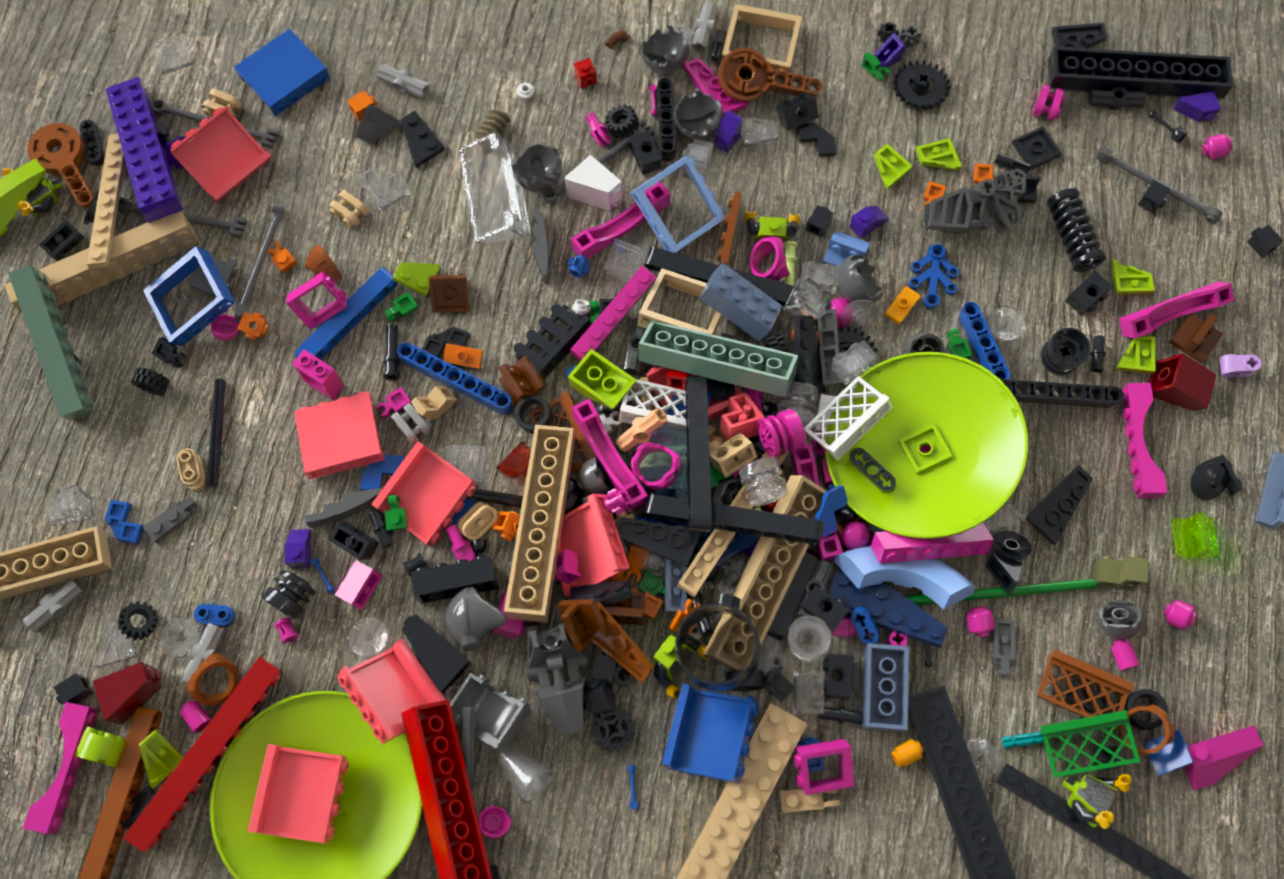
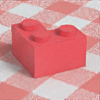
M747 393L729 397L727 414L721 415L719 432L725 441L739 433L743 434L746 438H751L758 435V420L765 417Z

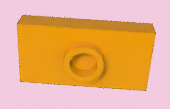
M905 286L884 315L900 325L921 295Z

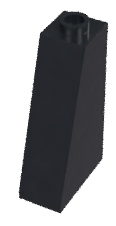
M418 615L409 616L403 623L402 631L436 687L445 694L472 663Z

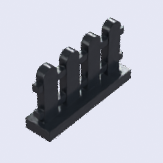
M559 304L553 305L551 307L552 318H540L538 323L541 329L538 332L529 330L526 333L529 342L526 345L517 343L514 346L516 359L520 360L523 356H528L543 380L571 352V348L591 326L588 317L579 314L573 315L568 311V306L565 304L563 306ZM558 319L567 325L564 329L555 323ZM546 332L554 337L552 342L543 337ZM534 345L542 350L539 355L531 350Z

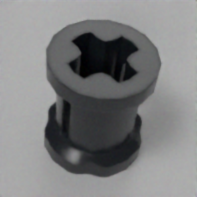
M420 553L414 559L403 562L410 577L411 572L416 571L417 568L428 567Z

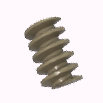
M491 109L486 120L483 121L479 130L476 131L475 138L482 146L489 149L493 148L492 144H495L497 142L496 139L500 138L499 133L504 132L503 128L508 126L507 123H510L511 118L499 109Z

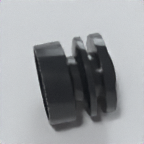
M1071 327L1062 328L1042 347L1041 361L1044 367L1051 373L1068 375L1086 361L1090 355L1091 346L1086 335L1080 330Z
M281 569L279 574L285 580L282 581L275 577L274 581L280 587L277 590L268 586L261 598L290 618L297 620L304 611L298 602L302 600L309 603L311 600L304 596L305 592L314 596L316 591L300 576Z

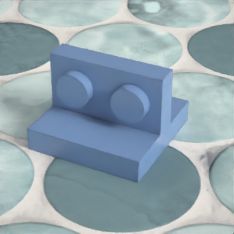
M836 231L831 237L822 264L838 269L840 264L851 255H862L861 259H864L870 243Z

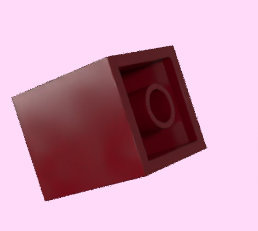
M1182 353L1155 361V372L1151 374L1149 383H1151L1153 398L1191 411L1208 408L1217 374Z
M139 662L94 680L93 683L103 720L118 725L124 724L138 707L143 706L162 687L160 671L150 665Z

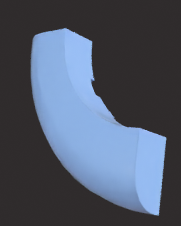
M871 546L846 551L834 559V562L858 589L882 584L883 581H890L895 585L908 588L913 586L922 590V594L936 602L943 610L973 595L975 591L974 585L967 578L938 559L879 564Z

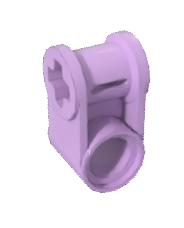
M1227 354L1219 358L1221 376L1224 378L1250 377L1261 367V360L1256 355Z

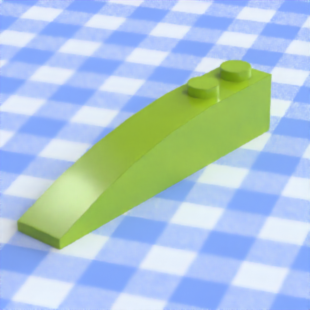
M37 159L26 163L0 179V238L8 230L6 226L10 220L15 219L18 215L16 211L18 210L19 203L28 200L29 192L35 190L47 172Z

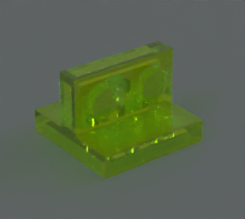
M1196 512L1189 518H1173L1170 520L1177 558L1219 556L1213 517H1205V512Z

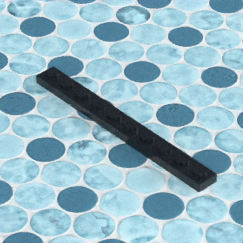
M1008 763L1004 764L995 781L996 783L1149 879H1192L1110 827L1103 829L1100 823L1093 828L1089 823L1079 820L1073 809L1067 804V800Z

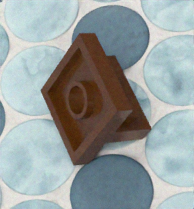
M467 275L429 276L432 312H469L470 280H467Z
M1190 313L1169 343L1202 364L1223 335L1222 332L1215 329L1216 325L1214 322L1218 317L1211 313L1203 321Z
M523 356L514 365L503 364L498 368L502 374L498 380L506 393L510 395L515 406L527 396H537L547 387V384L528 356Z
M632 592V598L605 606L604 608L618 624L643 626L645 593Z
M594 599L562 600L558 604L562 614L560 618L576 651H583L592 638H606L610 632Z

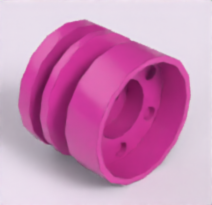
M793 409L779 412L776 417L770 415L767 418L758 420L759 439L763 449L770 458L784 455L787 450L793 452L805 446L806 435L804 427Z

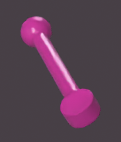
M654 84L650 86L653 108L651 114L656 116L658 114L655 98L657 86Z

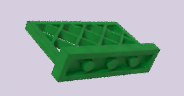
M1126 710L1040 726L1053 778L1140 762ZM1126 725L1128 734L1123 741L1112 734L1116 726ZM1110 727H1112L1111 730H1110V732H1108V731H1106V730L1104 729V728H1110ZM1100 729L1108 734L1102 744L1090 738L1094 730ZM1091 731L1088 736L1083 734V732ZM1079 733L1086 738L1080 749L1069 742L1073 734ZM1069 735L1067 740L1061 737ZM1110 736L1121 742L1116 753L1104 747ZM1058 737L1065 743L1060 751L1056 752L1050 747L1048 739ZM1128 737H1129L1131 746L1126 743V740L1128 739ZM1088 740L1100 747L1094 757L1082 751ZM1067 744L1078 750L1072 761L1061 755ZM1123 745L1132 749L1135 759L1124 760L1118 756ZM1101 749L1113 755L1111 761L1107 764L1096 760ZM1052 752L1057 754L1055 759H1053ZM1080 753L1092 759L1088 767L1081 768L1074 763ZM1059 756L1070 763L1066 771H1056L1055 762ZM1116 757L1121 760L1118 762H1113ZM1094 761L1100 764L1096 766H1091ZM1072 765H1074L1075 767L1078 768V769L1070 770V768L1072 767Z

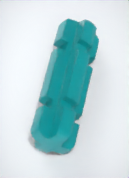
M1041 732L1014 735L1012 737L1006 736L1001 739L1005 749L1012 748L1013 746L1020 747L1044 742Z

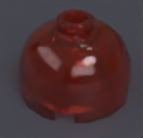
M522 440L496 469L510 479L518 478L521 475L525 477L528 471L531 449Z

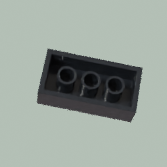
M482 555L476 557V560L471 561L461 559L457 560L455 564L450 565L440 563L436 567L429 569L428 567H419L416 571L411 572L414 596L420 604L454 598L461 590L467 587H474L479 593L497 590L499 585L494 562L491 557Z

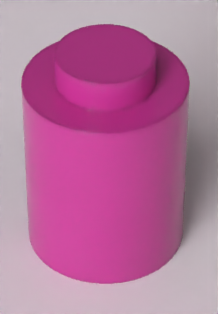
M1121 639L1113 642L1114 646L1111 647L1119 671L1140 665L1131 641L1126 642V639Z
M191 700L182 706L180 714L194 734L203 731L210 723L211 718L198 701L193 702Z

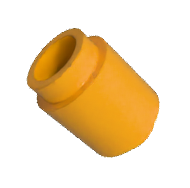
M910 739L895 747L894 751L891 752V756L895 764L900 768L902 766L906 767L922 758L921 753L924 751L918 741Z

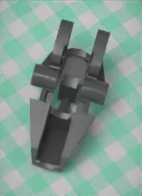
M1014 169L1000 174L992 180H983L970 189L964 187L930 201V203L923 206V229L959 234L966 229L980 228L981 230H986L993 225L1001 233L1020 225L1023 208L1013 203L1015 196H1022L1025 193V172L1020 169ZM1015 175L1020 176V179H1018V181L1015 180ZM1004 182V186L999 188V184ZM974 204L980 209L979 220L970 219ZM1012 214H1014L1017 219L1014 224H1012ZM999 220H1001L1006 225V228H1001L999 226Z
M562 615L556 616L558 626L548 631H539L536 621L527 623L528 652L527 664H525L529 682L539 680L541 689L535 690V694L558 735L584 729L587 714V700L584 693L589 682L586 678L581 679L579 670L589 668L585 650H575L560 618ZM563 658H566L571 680L567 683L561 672V668H564ZM548 670H553L555 679L553 686L550 685Z

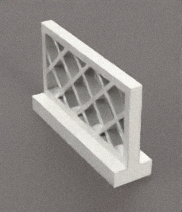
M858 376L804 427V431L838 461L893 408V405L888 396L882 395ZM858 384L864 387V392L853 393L854 388ZM876 396L878 398L875 403L867 404V397ZM864 397V404L853 405V398ZM850 398V406H840V402L843 399ZM864 409L860 417H853V410ZM850 410V418L839 419L840 411ZM829 412H836V419L826 420V415ZM850 422L847 430L839 431V423ZM826 424H836V431L825 432ZM815 425H822V432L813 433L811 429ZM836 436L835 441L830 446L825 443V437Z
M636 379L637 382L634 385L639 386L642 390L634 393L630 389L624 396L618 421L632 424L634 419L645 417L651 412L645 408L650 404H653L656 409L660 408L663 411L671 408L675 415H667V422L656 430L686 437V419L683 417L686 414V409L679 412L675 407L680 403H683L685 406V390ZM657 390L660 395L653 398L649 391ZM643 394H645L649 399L644 403H642L638 398ZM674 394L679 399L672 402L668 396ZM664 398L668 405L660 407L656 401ZM634 399L638 406H628L626 403Z

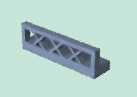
M1275 452L1272 455L1255 523L1271 529H1276L1284 524V454Z
M665 558V612L674 613L675 616L679 609L685 610L687 592L677 585L686 573L687 567Z

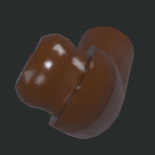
M624 29L617 31L609 37L605 45L612 49L618 40L628 41L630 34Z

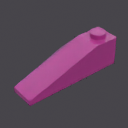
M1255 725L1189 745L1188 750L1194 763L1185 766L1184 769L1193 790L1217 783L1263 746Z

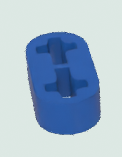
M865 607L855 608L851 615V621L860 639L866 645L868 643L875 644L879 638V630L870 612ZM860 613L861 616H864V624L860 618L856 619L857 614ZM866 628L870 633H874L873 638L866 636Z

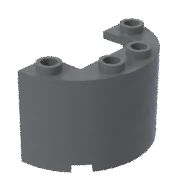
M470 673L450 702L454 722L462 728L463 708L474 707L475 737L504 755L532 712L529 708L530 703L521 697L513 698L514 696L505 690L501 693L488 684L490 680L485 676L479 674L477 677Z

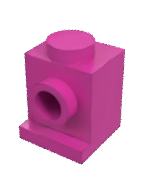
M563 550L558 554L554 579L570 584L581 577V573L577 572L579 568L577 553L571 550Z

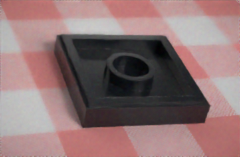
M1043 126L1012 141V145L1023 161L1031 165L1030 170L1062 155Z

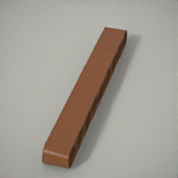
M140 706L134 713L125 745L118 760L79 879H110L126 830L122 829L123 827L119 821L122 820L125 823L129 820L134 802L132 804L126 803L131 802L132 798H135L145 772L139 744L155 729L158 731L162 720V712L160 710Z

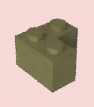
M1130 554L1121 561L1114 560V557L1103 556L1094 562L1096 585L1134 592L1148 582V559L1141 558L1137 554Z

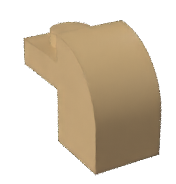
M435 386L427 397H415L411 403L419 415L425 416L428 421H431L447 412L458 399L447 386Z

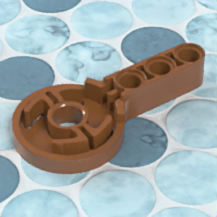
M738 48L731 51L725 56L718 70V80L723 92L738 102L754 101L768 90L793 96L808 93L815 98L823 88L821 81L818 79L773 69L770 61L768 62L761 53L751 48ZM747 69L751 73V78L749 80L742 79L739 75V70ZM776 78L781 79L783 84H778ZM793 82L798 83L799 88H795ZM809 86H813L816 92H812Z
M64 123L45 125L38 129L30 138L27 146L28 156L31 161L37 159L47 171L46 173H51L53 176H62L77 203L87 212L95 195L79 170L83 162L81 157L84 152V142L79 133L70 125ZM62 146L59 151L52 153L55 147Z

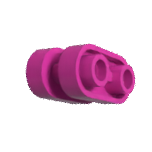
M1043 84L1032 115L1040 117L1043 112L1047 114V120L1054 121L1055 118L1058 119L1062 109L1059 106L1063 104L1066 94H1063L1064 90L1059 88L1056 89L1055 93L1050 92V86ZM1046 99L1052 100L1050 107L1045 105Z

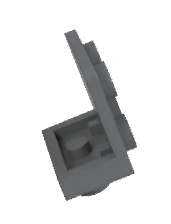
M212 257L227 288L230 290V282L232 278L236 277L239 270L237 260L229 257L226 263ZM199 266L192 272L188 285L217 297L201 266Z

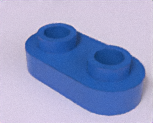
M201 604L195 609L194 618L202 625H208L209 623L215 626L228 627L235 621L236 614L228 606ZM206 610V615L201 617V613ZM226 612V616L221 619V614Z

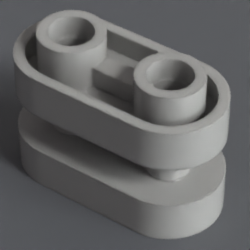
M408 403L403 407L404 414L400 416L395 412L390 417L411 445H414L419 441L416 437L419 433H422L424 436L431 433L430 428L432 425L426 418L422 419L416 412L415 407ZM409 419L416 425L412 430L406 424V421Z

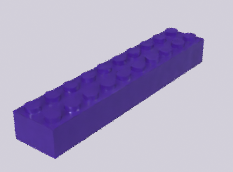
M139 77L105 88L139 210L148 223L182 211L183 206L151 107L150 98Z

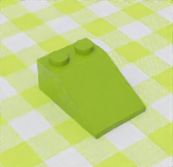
M590 349L568 376L569 385L583 396L612 410L615 409L637 382L635 378L593 349Z

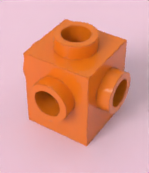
M244 312L237 330L245 332V337L256 340V337L262 339L263 335L266 336L269 325H267L268 321L264 319V315L253 312V315Z
M499 511L492 529L500 533V537L504 540H516L520 514L513 511Z

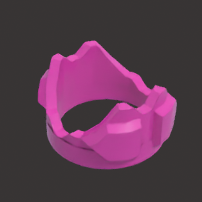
M769 236L756 243L750 255V268L754 275L778 282L789 276L790 273L781 238ZM775 247V262L772 268L764 274L758 268V264L765 255L773 253V248Z
M652 442L641 444L636 449L637 452L631 460L633 474L639 478L643 485L651 489H663L674 484L682 468L679 454L660 444ZM653 452H664L672 457L671 470L657 482L647 481L640 472L643 459Z

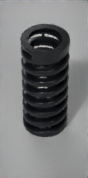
M1068 188L1052 195L1047 200V206L1050 213L1053 214L1052 218L1056 222L1055 226L1059 230L1060 238L1063 239L1062 243L1066 247L1065 251L1069 255L1070 263L1073 264V270L1075 272H1084L1102 264L1106 260L1104 251L1099 249L1101 244L1096 240L1097 234L1092 232L1094 229L1093 225L1088 224L1090 217L1085 215L1087 210L1085 207H1082L1083 200L1079 199L1080 193L1078 189Z

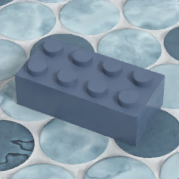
M724 263L711 275L699 297L700 300L757 341H760L771 331L782 308V305Z
M868 643L864 647L862 730L904 733L908 730V646Z

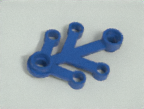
M940 244L932 245L928 249V255L919 261H914L910 267L912 273L918 274L923 266L932 261L931 268L919 276L911 278L908 284L910 289L917 290L922 282L930 278L929 292L924 299V305L928 309H935L940 302V298L936 294L938 280L945 286V293L952 296L957 291L956 284L952 283L949 279H956L959 270L945 257L946 250ZM940 263L947 270V277L939 269ZM950 271H954L956 274L952 275Z

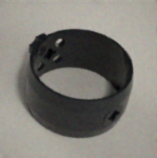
M720 593L718 603L707 604L692 611L683 620L676 634L675 654L681 669L693 683L707 690L727 691L742 685L753 675L760 660L761 642L758 632L751 619L739 610L741 598L734 595ZM713 614H728L739 618L748 625L754 635V652L750 663L738 676L724 682H707L695 677L688 671L683 657V645L689 630L696 622Z

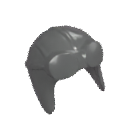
M474 587L464 588L452 599L447 608L445 618L448 633L464 651L480 649L484 634L492 629L504 626L507 621L506 616L498 610V606L483 597Z

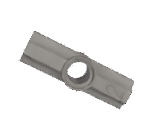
M708 1L704 3L700 18L697 19L695 36L692 42V48L696 52L702 53L706 51L710 36L713 35L718 6L714 2Z
M385 64L380 65L378 68L377 79L392 85L398 92H409L420 98L427 96L430 88L429 84L414 78L409 71L404 69L398 71Z
M71 578L56 592L45 595L41 599L40 605L23 619L24 624L32 632H38L50 620L61 617L67 611V606L84 592L83 588Z
M208 623L200 642L195 644L191 650V661L181 679L182 681L188 682L191 679V675L197 671L200 664L210 654L218 653L217 648L225 634V629ZM204 673L203 676L201 677V679H200V681H199L198 687L200 686V684H201V682H202V680H203V678H204V676H205V673Z

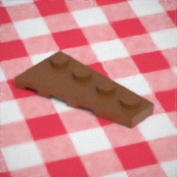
M735 192L734 196L729 198L728 208H730L729 215L726 214L724 225H727L726 232H722L720 241L723 243L722 250L719 249L717 260L720 261L719 265L722 263L728 264L742 193Z
M597 602L596 604L610 633L606 638H592L591 641L640 682H645L655 666L604 606Z

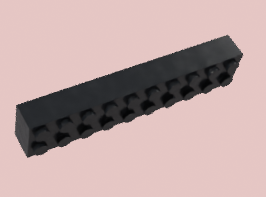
M1053 47L1048 58L1050 89L1090 91L1091 89L1113 90L1116 87H1123L1127 91H1144V93L1150 95L1190 96L1214 91L1216 98L1224 99L1233 87L1231 58L1228 56Z

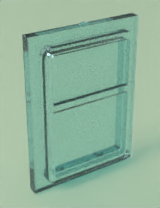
M660 426L650 434L651 438L648 442L660 444L679 454L682 466L681 472L678 474L674 484L666 488L683 491L687 475L686 430ZM653 452L647 455L640 467L642 476L649 482L661 480L672 468V457L664 452Z

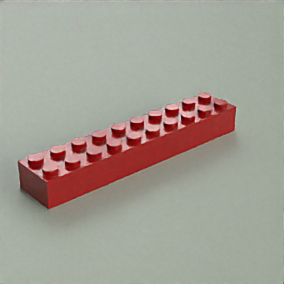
M259 656L125 834L124 840L144 853L148 848L152 850L163 836L160 834L161 830L167 831L176 819L173 814L176 810L181 812L190 800L187 797L190 792L194 794L203 781L200 779L202 775H208L216 765L214 759L217 756L221 758L228 749V740L230 738L235 739L242 730L240 724L243 720L248 722L256 711L253 709L254 705L257 702L261 704L268 695L266 689L269 685L274 687L280 679L281 675L278 674L281 671L280 669Z
M449 699L414 706L402 711L401 716L439 879H492Z

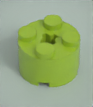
M87 727L75 756L116 768L126 738Z

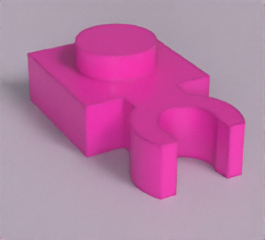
M402 387L385 397L386 403L377 404L376 409L378 411L383 408L386 409L385 412L381 413L384 419L390 415L392 410L399 413L405 405L412 403Z

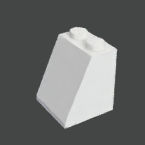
M591 155L565 177L566 193L570 199L608 211L613 207H617L622 201L621 181Z

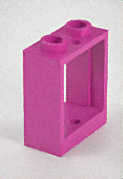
M321 272L287 294L286 304L311 330L346 308L347 295L342 289H338L331 276ZM323 284L336 300L314 314L300 298Z
M303 350L292 363L305 383L331 400H334L344 388V384L335 369L306 350Z
M845 739L796 747L797 755H794V763L799 775H796V782L798 788H801L805 795L854 787L851 746ZM838 754L840 777L809 782L807 759Z

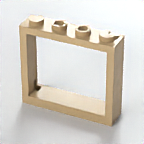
M735 4L722 53V61L731 52L729 50L736 23L740 21L793 31L787 61L766 58L768 62L770 61L773 69L790 73L802 16Z
M662 268L639 312L637 326L647 329L651 320L715 335L723 315L716 311L708 330L650 311L649 309L661 285L700 297L707 284Z

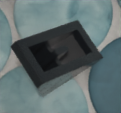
M993 552L985 567L1007 595H1011L1019 582L1022 563Z

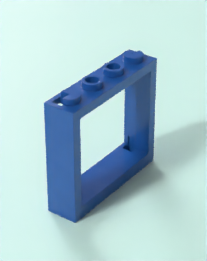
M197 246L143 290L169 343L179 346L188 343L190 339L201 333L206 326L213 323L217 317L223 312L228 311L227 309L235 303L209 252ZM201 266L217 298L177 330L161 298Z

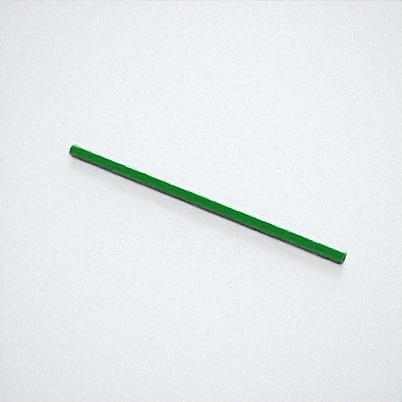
M1093 578L1019 585L1015 587L1011 595H1007L1002 587L977 589L973 595L961 601L1094 589L1097 585L1096 580ZM926 595L904 596L915 605L936 604Z

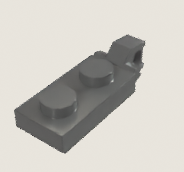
M190 497L183 502L179 501L143 528L153 542L158 543L189 520L188 517L191 515L189 512L196 508L197 504Z
M994 619V665H998L999 677H1007L1010 675V666L1013 667L1016 660L1015 621Z

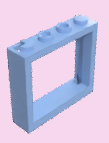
M688 156L681 158L630 192L664 249L674 253L725 219L722 207L717 205L713 192L707 188L704 177L697 172L695 162ZM683 166L714 216V219L676 244L644 191Z

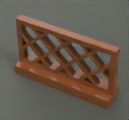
M566 391L561 394V397L548 404L552 411L555 405L561 403L563 406L561 415L553 413V416L559 418L556 427H560L564 419L570 422L569 428H574L575 437L578 442L573 453L572 465L575 466H571L570 474L578 471L583 463L596 457L572 417V407L575 406V403L570 393ZM542 406L528 412L533 425L539 423L535 415L541 412L545 413ZM577 452L584 454L586 461L580 464L575 463L574 459Z
M1056 649L1049 653L1048 663L1036 697L1083 718L1102 715V712L1110 709L1112 713L1116 712L1115 707H1118L1117 712L1124 710L1128 694L1132 691L1134 683ZM1052 665L1060 668L1063 674L1062 677L1053 678L1050 672ZM1069 676H1078L1083 685L1074 688ZM1065 679L1070 690L1061 693L1056 681ZM1093 683L1099 685L1102 694L1093 696L1088 685ZM1052 684L1057 695L1050 697L1043 694L1045 686ZM1084 687L1089 699L1080 702L1075 690ZM1071 692L1076 704L1071 706L1066 704L1062 695ZM1115 692L1122 695L1120 703L1113 705L1108 694ZM1104 696L1109 707L1100 711L1095 699ZM1091 701L1096 713H1086L1082 704Z

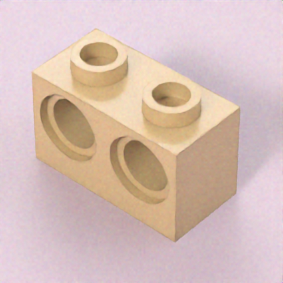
M741 433L709 452L713 466L725 478L757 458L752 442Z

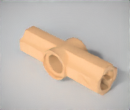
M657 408L645 417L634 419L632 427L616 439V444L621 451L626 452L638 443L648 442L651 438L650 434L667 422V415L662 409Z

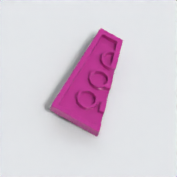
M699 58L686 62L683 65L684 71L696 88L700 89L704 94H711L712 99L720 102L723 117L727 110L734 113L748 107L749 102H738L728 97L720 87L719 80L714 75V71Z

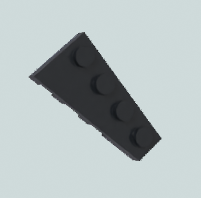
M794 315V354L798 355L797 371L794 378V392L826 393L825 385H823L821 360L813 316Z

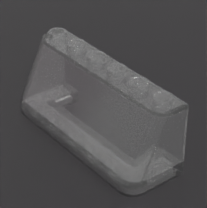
M493 132L460 148V162L463 168L462 175L466 185L465 192L468 196V208L471 213L470 221L474 230L473 238L475 242L484 246L529 236L530 229L522 187L516 181L511 168V163H515L516 160L511 144Z

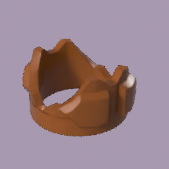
M317 244L309 251L304 267L312 270L314 273L313 278L321 272L331 276L335 282L342 278L338 268L320 244Z
M210 654L200 664L197 671L191 675V679L185 685L186 692L201 705L212 706L221 704L228 699L238 686L237 667L221 654ZM224 666L229 678L227 690L213 695L199 692L198 685L203 674L213 667Z
M1156 705L1139 706L1127 712L1129 721L1137 712H1153L1160 717L1165 726L1164 739L1157 747L1143 749L1136 745L1138 755L1141 756L1162 750L1166 745L1171 744L1175 738L1176 730L1168 719L1169 715ZM1121 725L1118 731L1124 740L1128 733L1126 725ZM1128 737V739L1126 740V743L1131 746L1130 740H1129V737Z

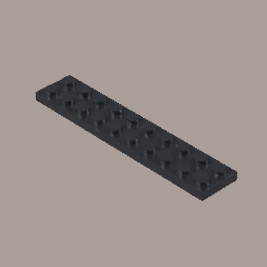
M945 685L908 697L909 712L969 879H1016Z

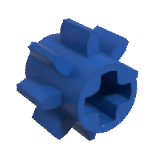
M582 255L570 258L568 262L569 273L577 278H581L583 275L587 276L590 271L589 260Z

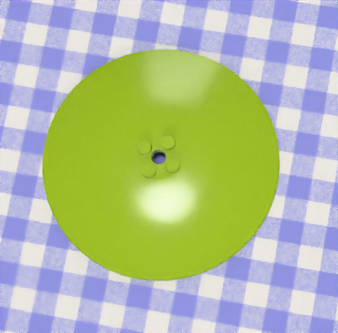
M916 352L896 356L880 362L859 376L879 393L888 396L893 408L838 461L825 449L826 462L834 486H844L848 500L847 504L858 516L881 530L903 537L935 539L968 531L988 520L1006 504L1019 485L1024 473L1028 453V433L1026 422L1017 400L998 377L969 359L940 352ZM858 384L854 388L853 393L864 392V387ZM876 396L867 397V404L875 403L878 398ZM864 397L853 398V405L864 404ZM850 398L843 399L840 402V406H850ZM864 409L853 410V417H860ZM850 410L840 411L839 419L850 418ZM836 412L831 413L830 419H836ZM850 422L839 423V431L847 430ZM828 424L826 432L836 431V424ZM836 436L825 437V443L830 446L835 441ZM923 445H928L931 447V451L922 453L920 448ZM863 448L894 476L896 489L892 493L885 494L881 492L851 464L849 455L853 449ZM855 455L856 460L859 459L863 462V465L866 464L863 461L862 455ZM871 466L867 469V473L875 475L879 469L876 466ZM881 475L880 479L883 481V487L886 485L890 487V480L886 482Z
M314 691L291 696L273 704L255 716L242 728L226 750L217 769L211 791L210 821L212 834L217 850L229 872L235 879H386L396 869L409 850L416 835L423 808L406 733L383 745L375 737L372 728L363 719L357 706L352 703L349 694L336 691ZM268 744L347 757V761H349L348 771L343 775L344 790L338 798L339 813L337 817H334L333 826L335 827L333 839L329 840V844L248 832Z

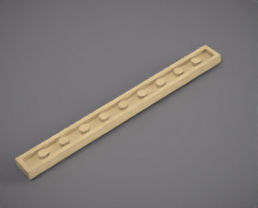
M118 133L109 134L87 259L89 269L109 267L125 166V157Z
M787 450L784 455H779L775 458H770L765 452L730 506L752 509L790 451ZM714 529L677 586L695 597L737 532Z

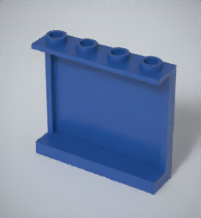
M290 28L234 66L239 78L245 81L270 108L274 117L330 78L327 68Z
M682 684L662 765L672 771L739 784L740 778H743L745 773L744 760L745 757H748L750 751L749 738L754 733V716H757L759 711V704L756 699L751 695L749 698L697 690L693 689L691 685Z

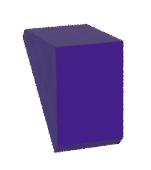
M893 33L873 56L878 58L880 67L889 68L902 60L905 44L896 33Z

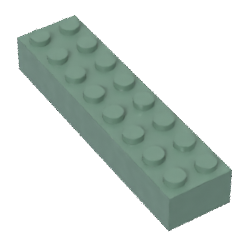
M31 265L8 272L59 416L75 420L94 413L93 407L95 405L93 399L90 396L88 397L86 391L88 390V385L80 375L82 369L79 362L75 361L73 345L68 342V330L61 323L63 317L60 310L56 309L54 293L49 290L48 285L50 281L48 276Z
M651 320L639 342V361L782 397L787 396L797 371L798 355Z

